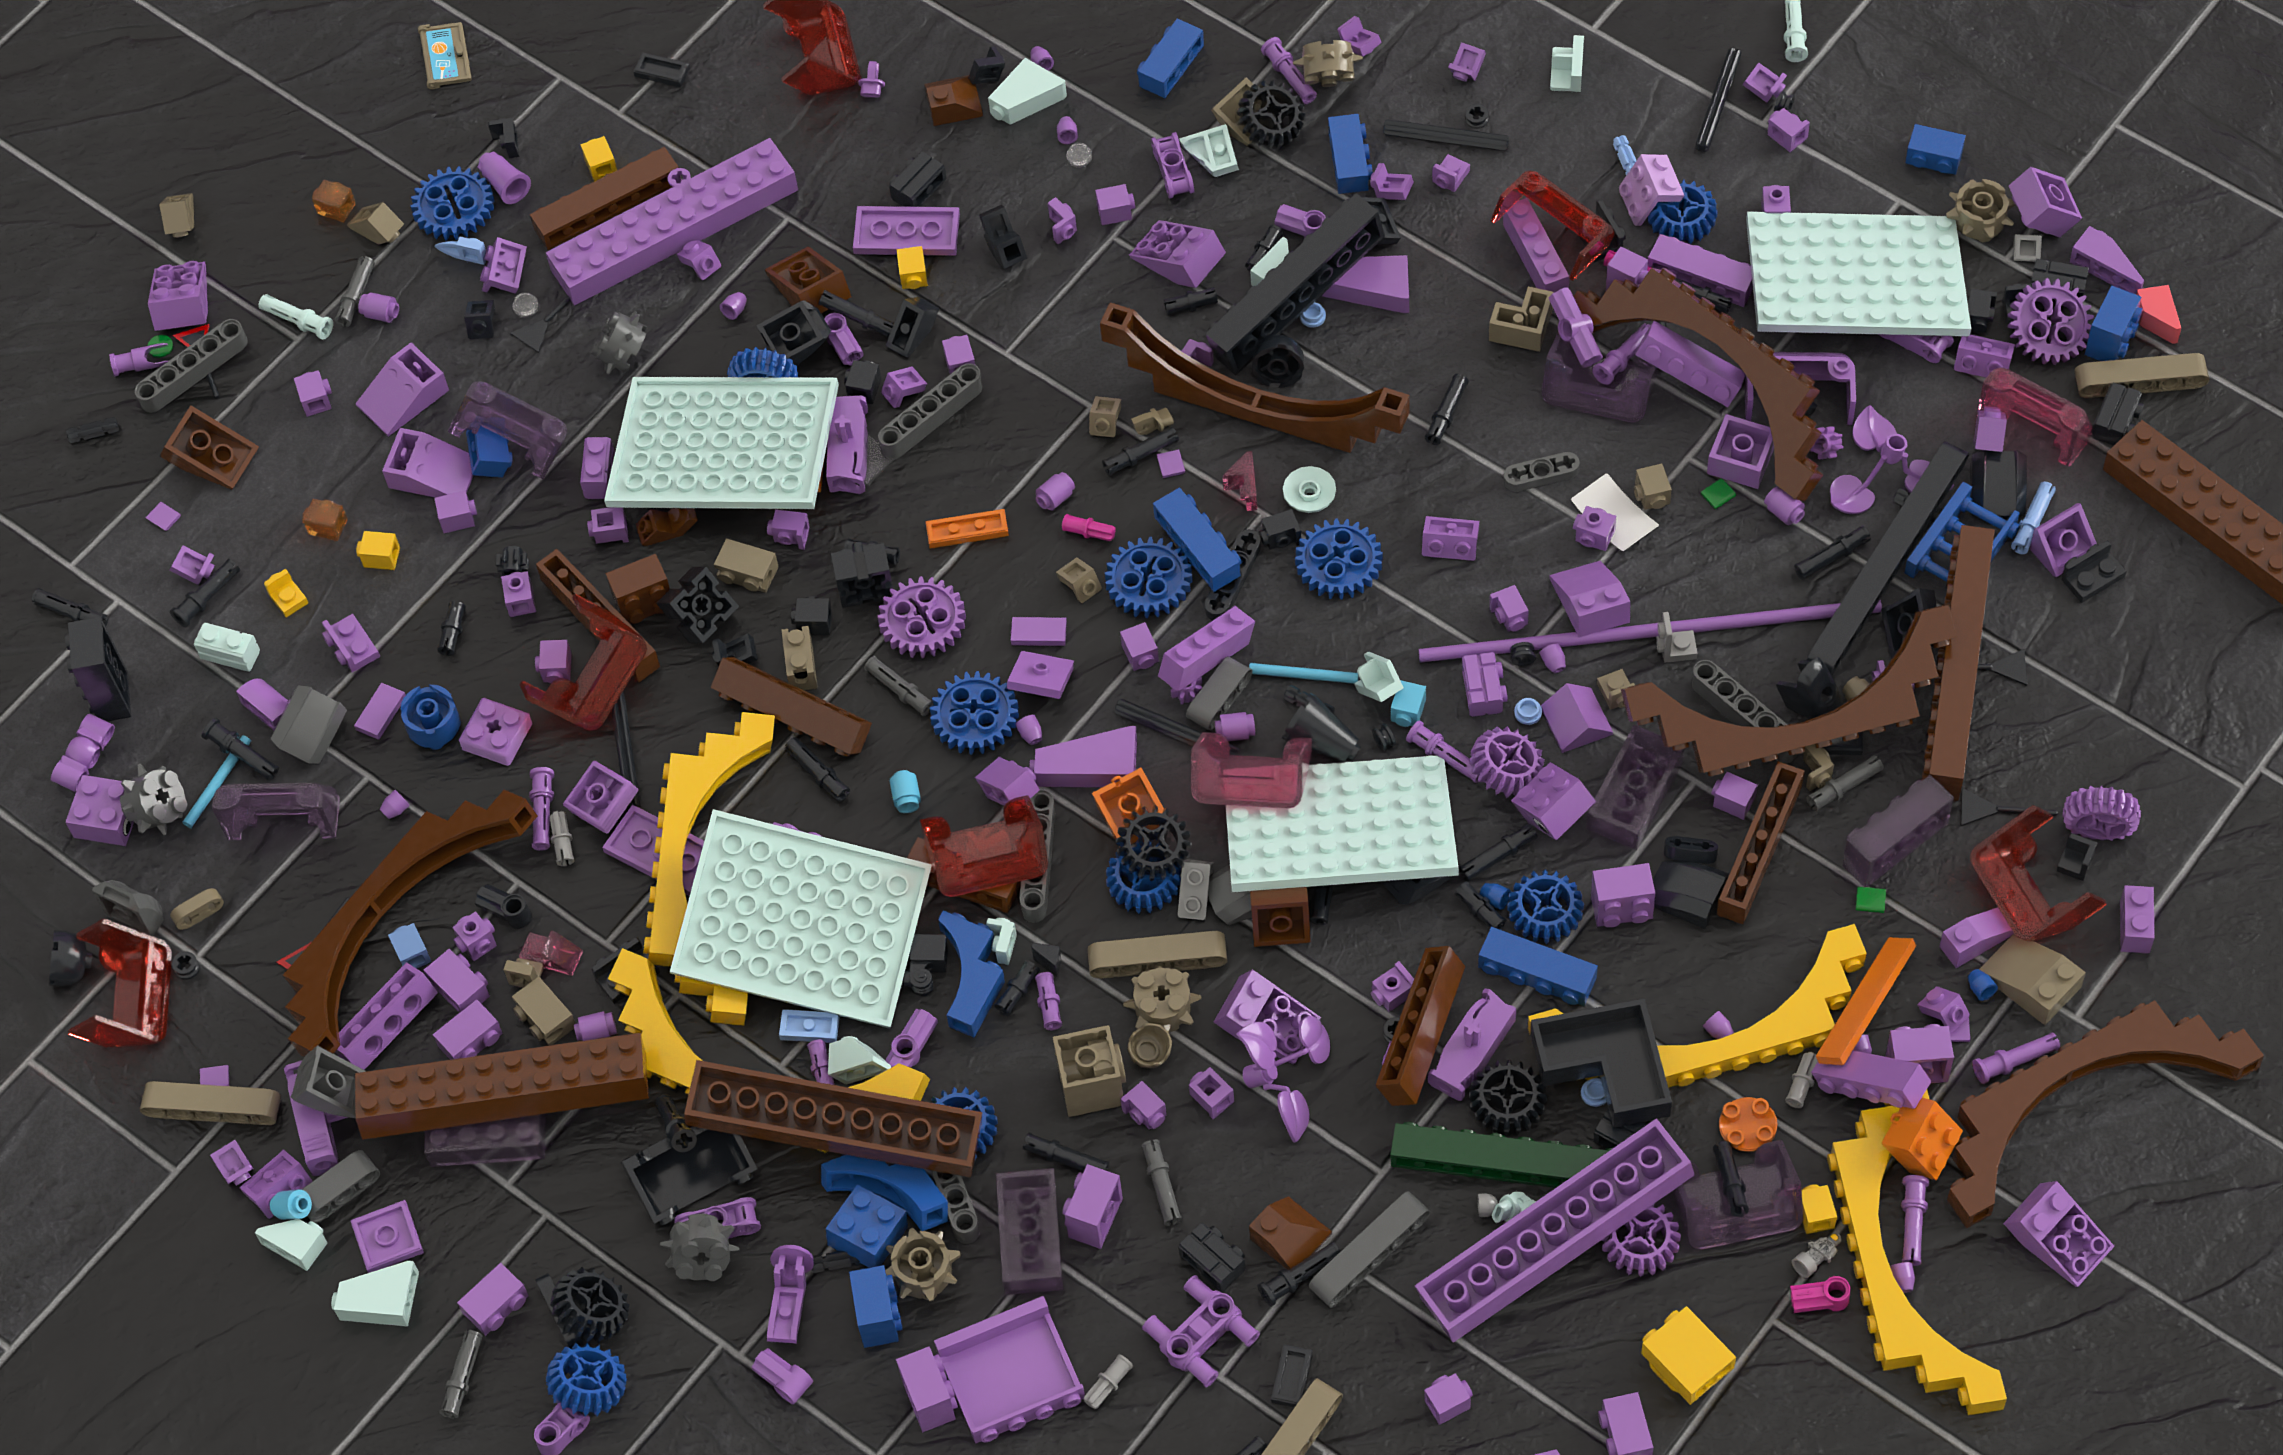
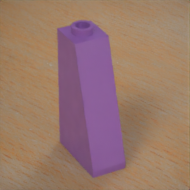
M1407 255L1362 257L1322 296L1401 313H1409Z
M1128 726L1035 749V760H1030L1029 769L1036 776L1035 783L1038 787H1104L1110 784L1111 779L1121 776L1122 778L1135 771L1137 754L1136 726Z

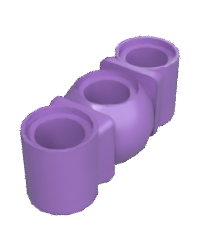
M90 713L87 714L79 730L76 732L78 737L71 740L66 749L65 756L63 755L56 764L51 775V781L76 792L82 775H89L88 769H91L96 764L100 756V750L103 751L110 741L115 726Z

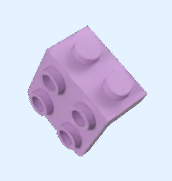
M1641 154L1619 186L1620 195L1635 226L1643 224L1657 202H1680L1684 197L1682 188L1667 155Z

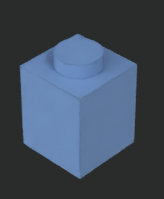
M414 923L408 926H401L393 933L388 934L402 966L407 962L417 969L432 962Z

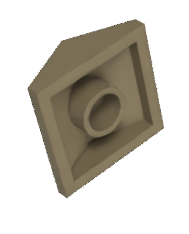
M1247 77L1211 110L1220 125H1227L1230 136L1246 146L1252 142L1249 141L1251 134H1242L1245 126L1238 125V120L1241 117L1237 115V110L1240 108L1238 103L1243 98L1244 92L1246 90L1250 91V87L1254 85ZM1261 100L1253 103L1254 113L1261 109Z

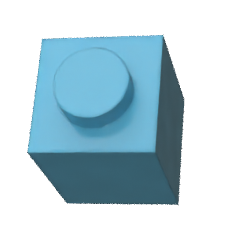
M1401 681L1404 688L1395 693L1391 705V721L1403 727L1413 726L1421 718L1426 702V686Z

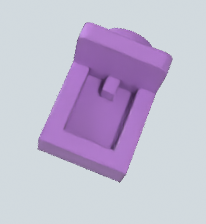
M1352 17L1338 28L1341 40L1351 42L1353 52L1360 56L1371 53L1375 47L1382 43L1378 34L1363 29L1359 17Z
M1461 42L1453 64L1449 63L1448 66L1449 70L1453 73V77L1467 82V79L1475 81L1486 52Z
M1758 63L1742 85L1765 102H1768L1772 95L1777 98L1786 85L1782 82L1787 75L1782 73L1778 77Z
M1384 163L1378 164L1370 179L1371 187L1374 188L1377 198L1406 200L1414 183L1412 175L1388 174Z
M1055 197L1048 202L1049 218L1055 223L1052 227L1053 238L1059 244L1063 240L1071 238L1077 231L1072 209L1066 203L1062 204Z
M699 240L688 242L684 245L683 250L677 253L681 263L693 267L698 277L702 280L721 267V263L711 245Z
M1189 339L1182 349L1183 353L1209 367L1214 362L1213 350L1206 343Z
M183 545L169 571L199 585L203 577L209 578L215 566L210 563L214 555L209 553L205 557Z
M1937 986L1928 992L1926 997L1917 1004L1923 1014L1938 1018L1944 1026H1949L1950 1032L1956 1030L1970 1015L1958 993Z
M236 1140L210 1155L227 1184L234 1182L237 1186L251 1177L249 1171L253 1167Z

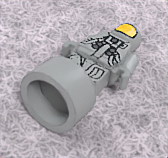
M1833 1233L1828 1238H1819L1817 1241L1809 1242L1808 1248L1810 1250L1806 1253L1801 1252L1792 1259V1266L1800 1276L1808 1278L1824 1260H1828V1263H1830L1831 1258L1838 1251L1835 1246L1841 1242V1236Z

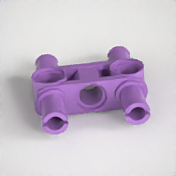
M1194 1275L1186 1282L1184 1290L1193 1296L1201 1306L1174 1331L1167 1328L1155 1315L1147 1319L1142 1326V1330L1146 1331L1160 1344V1351L1168 1357V1361L1173 1367L1185 1372L1190 1371L1205 1387H1208L1216 1380L1218 1372L1200 1357L1226 1331L1234 1333L1247 1347L1257 1340L1260 1332L1242 1318L1241 1310L1234 1305V1301L1229 1295L1217 1290L1212 1291L1197 1275ZM1219 1307H1225L1229 1310L1222 1315L1214 1312ZM1178 1347L1187 1349V1352L1182 1355L1173 1353Z

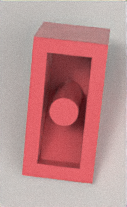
M2169 285L2137 289L2136 295L2142 297L2139 307L2143 308L2139 319L2140 326L2172 344L2178 343L2181 325Z

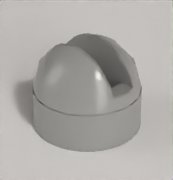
M1478 1194L1479 1217L1492 1216L1496 1204H1498L1497 1199L1492 1194Z

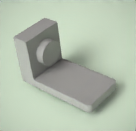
M1663 612L1662 622L1657 624L1658 636H1656L1658 653L1663 652L1664 663L1697 659L1698 653L1694 631L1672 632L1669 612Z
M1186 859L1183 861L1184 867L1181 873L1178 917L1204 920L1207 912L1210 875L1213 873L1214 862Z

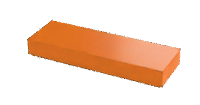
M1005 509L925 521L930 548L1009 536Z

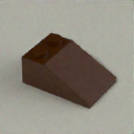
M809 246L765 269L767 276L791 306L803 300L817 307L822 314L828 310L818 305L824 290L845 300L851 297L843 271Z
M190 405L164 446L160 457L186 472L233 490L259 446Z

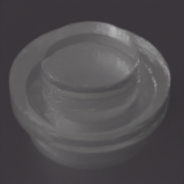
M1084 143L1071 145L1066 154L1068 163L1074 167H1084L1092 160V152Z
M526 292L518 294L513 302V310L519 317H530L539 308L537 298Z

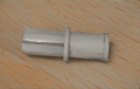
M555 811L550 815V822L553 834L551 843L555 846L556 863L559 866H567L566 860H568L569 865L574 863L571 847L573 837L568 830L565 812Z
M1813 1052L1803 1054L1797 1073L1792 1075L1793 1083L1785 1099L1786 1103L1791 1107L1802 1108L1809 1087L1814 1085V1076L1811 1071L1818 1060Z
M1119 1354L1104 1373H1099V1379L1085 1394L1083 1400L1086 1404L1094 1409L1098 1408L1112 1390L1116 1391L1118 1389L1117 1384L1132 1369V1363L1126 1357Z

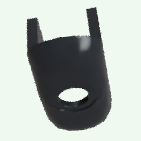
M1818 657L1812 661L1800 660L1797 663L1801 671L1797 684L1779 681L1776 684L1785 706L1808 719L1831 712L1843 704L1836 682L1825 663ZM1821 693L1829 697L1827 701H1821Z

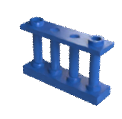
M1962 482L1907 559L1904 573L1914 578L1919 570L1922 572L1926 570L1947 582L1948 570L1930 561L1931 557L1929 556L1933 551H1941L1950 556L1952 545L1945 541L1944 535L1947 531H1955L1960 534L1961 525L1964 524L1959 522L1957 517L1961 511L1964 513L1968 511L2001 530L1993 541L1992 562L2008 537L2013 539L2018 532L2020 524L2017 522L2020 513L2015 510L2008 521L1972 502L1973 499L1970 497L1972 486Z

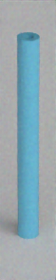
M1250 663L1249 668L1252 669V674L1353 684L1358 681L1359 676L1358 673L1257 663Z
M244 735L239 739L248 746L251 743V740ZM230 753L185 817L183 820L185 826L193 827L239 759Z

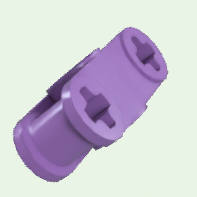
M1173 132L1171 136L1160 139L1151 138L1153 154L1164 179L1168 198L1171 199L1174 195L1184 192L1194 193L1192 176L1186 166L1177 133Z
M1878 334L1924 357L1932 363H1938L1942 358L1944 350L1951 347L1954 342L1952 336Z
M749 1197L694 1212H685L674 1218V1223H677L678 1221L684 1222L689 1220L688 1216L692 1214L704 1213L717 1217V1220H723V1226L732 1225L734 1227V1231L729 1238L753 1234L761 1229V1224L756 1219L754 1209L756 1207V1200Z

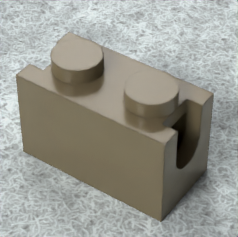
M727 538L714 563V568L719 569L717 578L726 584L735 583L744 586L750 591L758 590L767 593L779 567L775 553Z
M803 626L802 631L795 629L789 632L788 629H782L788 683L802 690L818 688L809 626ZM807 671L808 676L804 679H797L794 676V673Z
M539 976L512 996V999L517 1004L513 1008L514 1013L522 1022L525 1020L531 1025L529 1029L538 1041L543 1039L550 1046L574 1029V1024L576 1023L573 1015Z

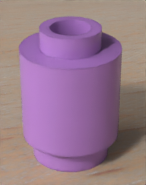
M370 292L361 296L358 309L359 313L363 314L366 318L391 322L398 316L399 304L396 302L395 297Z
M1066 473L1054 474L1036 489V501L1043 509L1054 510L1072 495L1075 484Z
M1779 487L1773 488L1764 500L1767 509L1786 525L1797 524L1805 514L1804 503L1800 500H1795Z
M1246 712L1219 715L1220 720L1215 721L1216 737H1222L1224 742L1249 739V736H1255L1253 714L1246 715Z
M602 1011L578 1017V1023L574 1024L577 1041L607 1038L617 1034L612 1012L605 1014Z

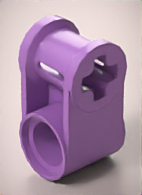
M558 1403L552 1412L535 1428L534 1438L542 1455L560 1454L576 1436L583 1432L590 1421V1417L588 1415L585 1417L579 1411L573 1415L571 1408L562 1410L561 1403ZM547 1436H556L552 1442H543Z

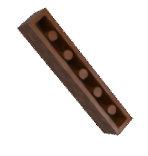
M665 146L652 151L647 156L635 162H630L625 167L606 174L603 178L587 184L581 189L563 196L545 207L537 209L530 214L533 228L547 250L672 188L668 182V175L672 170L679 167Z
M558 549L536 563L541 581L638 682H641L660 667L656 651Z
M735 657L722 658L711 685L712 689L719 691L718 695L729 701L735 699L742 702L741 707L749 711L756 712L758 710L765 715H774L775 723L781 721L787 724V729L798 734H803L804 732L811 736L813 742L820 745H826L827 743L835 747L834 751L843 756L861 752L872 725L871 722Z
M1778 761L1720 895L1717 909L1718 916L1744 925L1802 788L1804 770Z
M1450 946L1425 948L1375 1086L1392 1106L1416 1105L1465 969V965Z

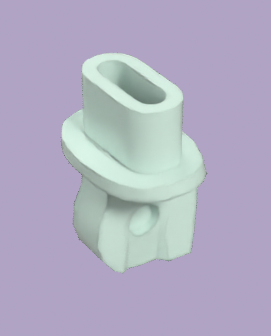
M1513 1192L1510 1195H1504L1499 1203L1496 1204L1492 1218L1496 1223L1503 1220L1507 1222L1536 1201L1530 1199L1523 1192Z

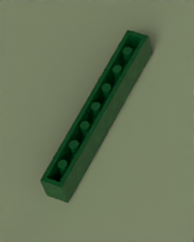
M1404 1122L1402 1124L1395 1123L1391 1149V1167L1557 1188L1613 1148L1600 1150L1592 1149V1147L1584 1144L1569 1146L1563 1145L1558 1141H1548L1545 1143L1534 1141L1529 1137L1514 1139L1507 1138L1498 1133L1483 1135L1468 1129L1452 1131L1443 1126H1432L1429 1128L1419 1126L1413 1122Z

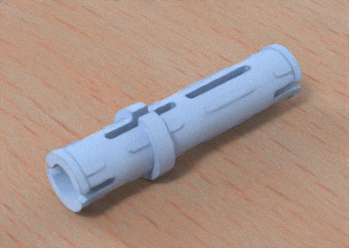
M2044 481L2039 484L2025 518L2019 522L2020 528L2011 545V548L2015 549L2016 553L2026 554L2029 550L2034 529L2040 525L2050 500L2056 491L2055 486L2051 488L2052 484Z

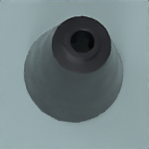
M1310 693L1305 698L1307 702L1304 707L1301 705L1285 730L1286 734L1282 736V739L1293 745L1341 762H1346L1347 759L1353 761L1361 749L1357 745L1360 739L1316 695Z

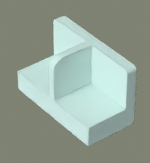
M1574 35L1573 48H1553L1550 90L1581 92L1584 36Z
M1371 652L1364 654L1367 662L1357 670L1361 680L1354 683L1358 693L1382 702L1404 688L1389 659Z

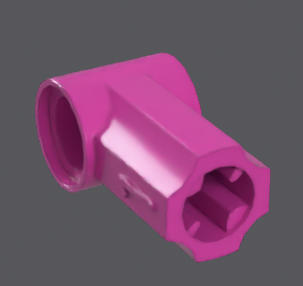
M1833 1276L1824 1282L1790 1286L1794 1313L1830 1309L1832 1311L1844 1310L1850 1300V1285L1848 1281L1840 1276ZM1840 1290L1844 1295L1840 1298H1834L1829 1292Z

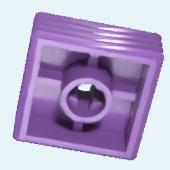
M482 698L459 738L462 750L509 766L532 726L530 714Z
M593 761L566 798L563 806L571 811V813L607 834L638 792V788L627 779L600 763Z

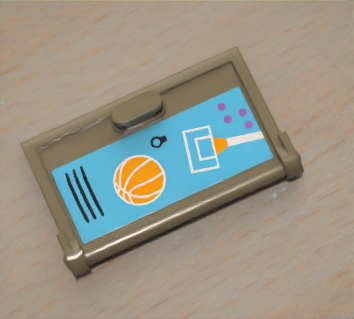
M462 23L437 26L426 24L419 26L418 33L421 38L427 87L429 89L440 88V85L471 81Z

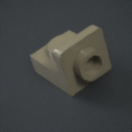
M1095 396L1089 412L1090 435L1115 437L1116 421L1121 410V399Z
M1075 558L1056 572L1059 580L1074 591L1077 600L1081 603H1084L1102 589L1094 569L1079 558Z
M1623 669L1597 678V685L1610 710L1617 707H1625L1621 689L1634 686L1635 684L1629 683Z
M518 958L516 962L507 960L503 970L509 985L524 988L538 976L541 977L544 966L540 962Z

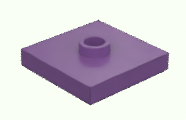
M1021 651L1007 681V689L1060 699L1074 669V661Z
M406 1200L350 1220L368 1273L424 1253Z

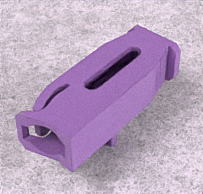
M863 396L836 397L827 444L826 478L830 492L845 491L856 494L865 492L864 480L867 471L868 444L865 415L868 413L866 398Z
M1485 988L1482 992V999L1478 1000L1469 1009L1443 1048L1437 1069L1429 1071L1428 1083L1450 1097L1462 1101L1465 1097V1090L1471 1085L1472 1081L1477 1080L1476 1074L1478 1071L1482 1072L1516 1021V1008L1505 1004L1494 992Z
M302 1061L288 1064L284 1068L288 1081L289 1096L293 1092L297 1073L294 1074L293 1070L298 1069ZM290 1097L306 1164L312 1176L323 1175L339 1163L330 1123L348 1117L332 1115L312 1109L294 1101Z

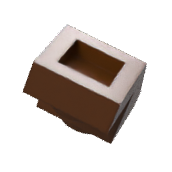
M671 508L668 512L650 509L636 523V528L641 544L649 546L682 536L698 520L694 508Z

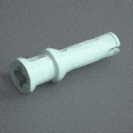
M1784 0L1787 30L1784 33V41L1787 44L1785 57L1791 62H1801L1808 56V50L1805 47L1807 35L1802 28L1801 1Z
M268 294L263 295L259 301V309L297 324L300 330L313 332L322 340L326 339L333 329V320L331 318L318 316L311 309L301 310Z

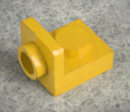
M286 569L273 574L264 582L269 597L286 618L308 604L307 598L293 582Z

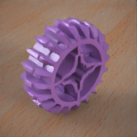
M1507 726L1503 730L1499 727L1492 731L1487 730L1478 737L1471 749L1469 764L1473 766L1472 774L1479 775L1478 782L1486 783V790L1493 788L1496 795L1503 792L1507 798L1511 794L1516 796L1521 788L1538 775V772L1544 766L1545 759L1541 758L1542 750L1535 749L1536 741L1530 742L1528 740V734L1522 736L1519 734L1518 729L1511 732Z
M2090 786L2089 789L2080 788L2078 792H2071V795L2066 797L2063 817L2066 828L2071 830L2073 834H2080L2081 837L2091 839H2109L2113 841L2114 838L2124 839L2125 836H2130L2137 830L2139 820L2141 819V810L2138 799L2132 797L2130 793H2124L2122 789L2114 790L2113 787L2103 788L2101 786L2100 788H2094Z
M1653 1204L1624 1224L1628 1235L1622 1243H1619L1616 1235L1621 1227L1602 1239L1605 1242L1602 1245V1250L1609 1252L1607 1257L1609 1262L1617 1260L1616 1268L1618 1270L1626 1266L1628 1275L1633 1272V1269H1636L1640 1277L1643 1276L1646 1269L1653 1276L1656 1271L1655 1266L1664 1270L1666 1262H1673V1253L1679 1251L1677 1242L1681 1238V1234L1676 1232L1679 1229L1678 1223L1672 1222V1212L1664 1214L1665 1207L1663 1204L1658 1208H1654ZM1661 1231L1665 1241L1657 1249L1653 1239ZM1634 1252H1640V1253H1642L1643 1255L1634 1254Z

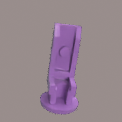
M783 1245L777 1247L772 1252L770 1258L771 1264L775 1267V1289L768 1323L767 1341L797 1343L806 1290L805 1273L813 1268L814 1259L808 1250L800 1246Z

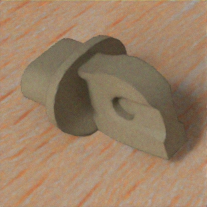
M1152 408L1150 409L1151 412L1131 419L1136 432L1140 435H1147L1156 429L1161 432L1165 427L1174 424L1167 408L1158 411Z

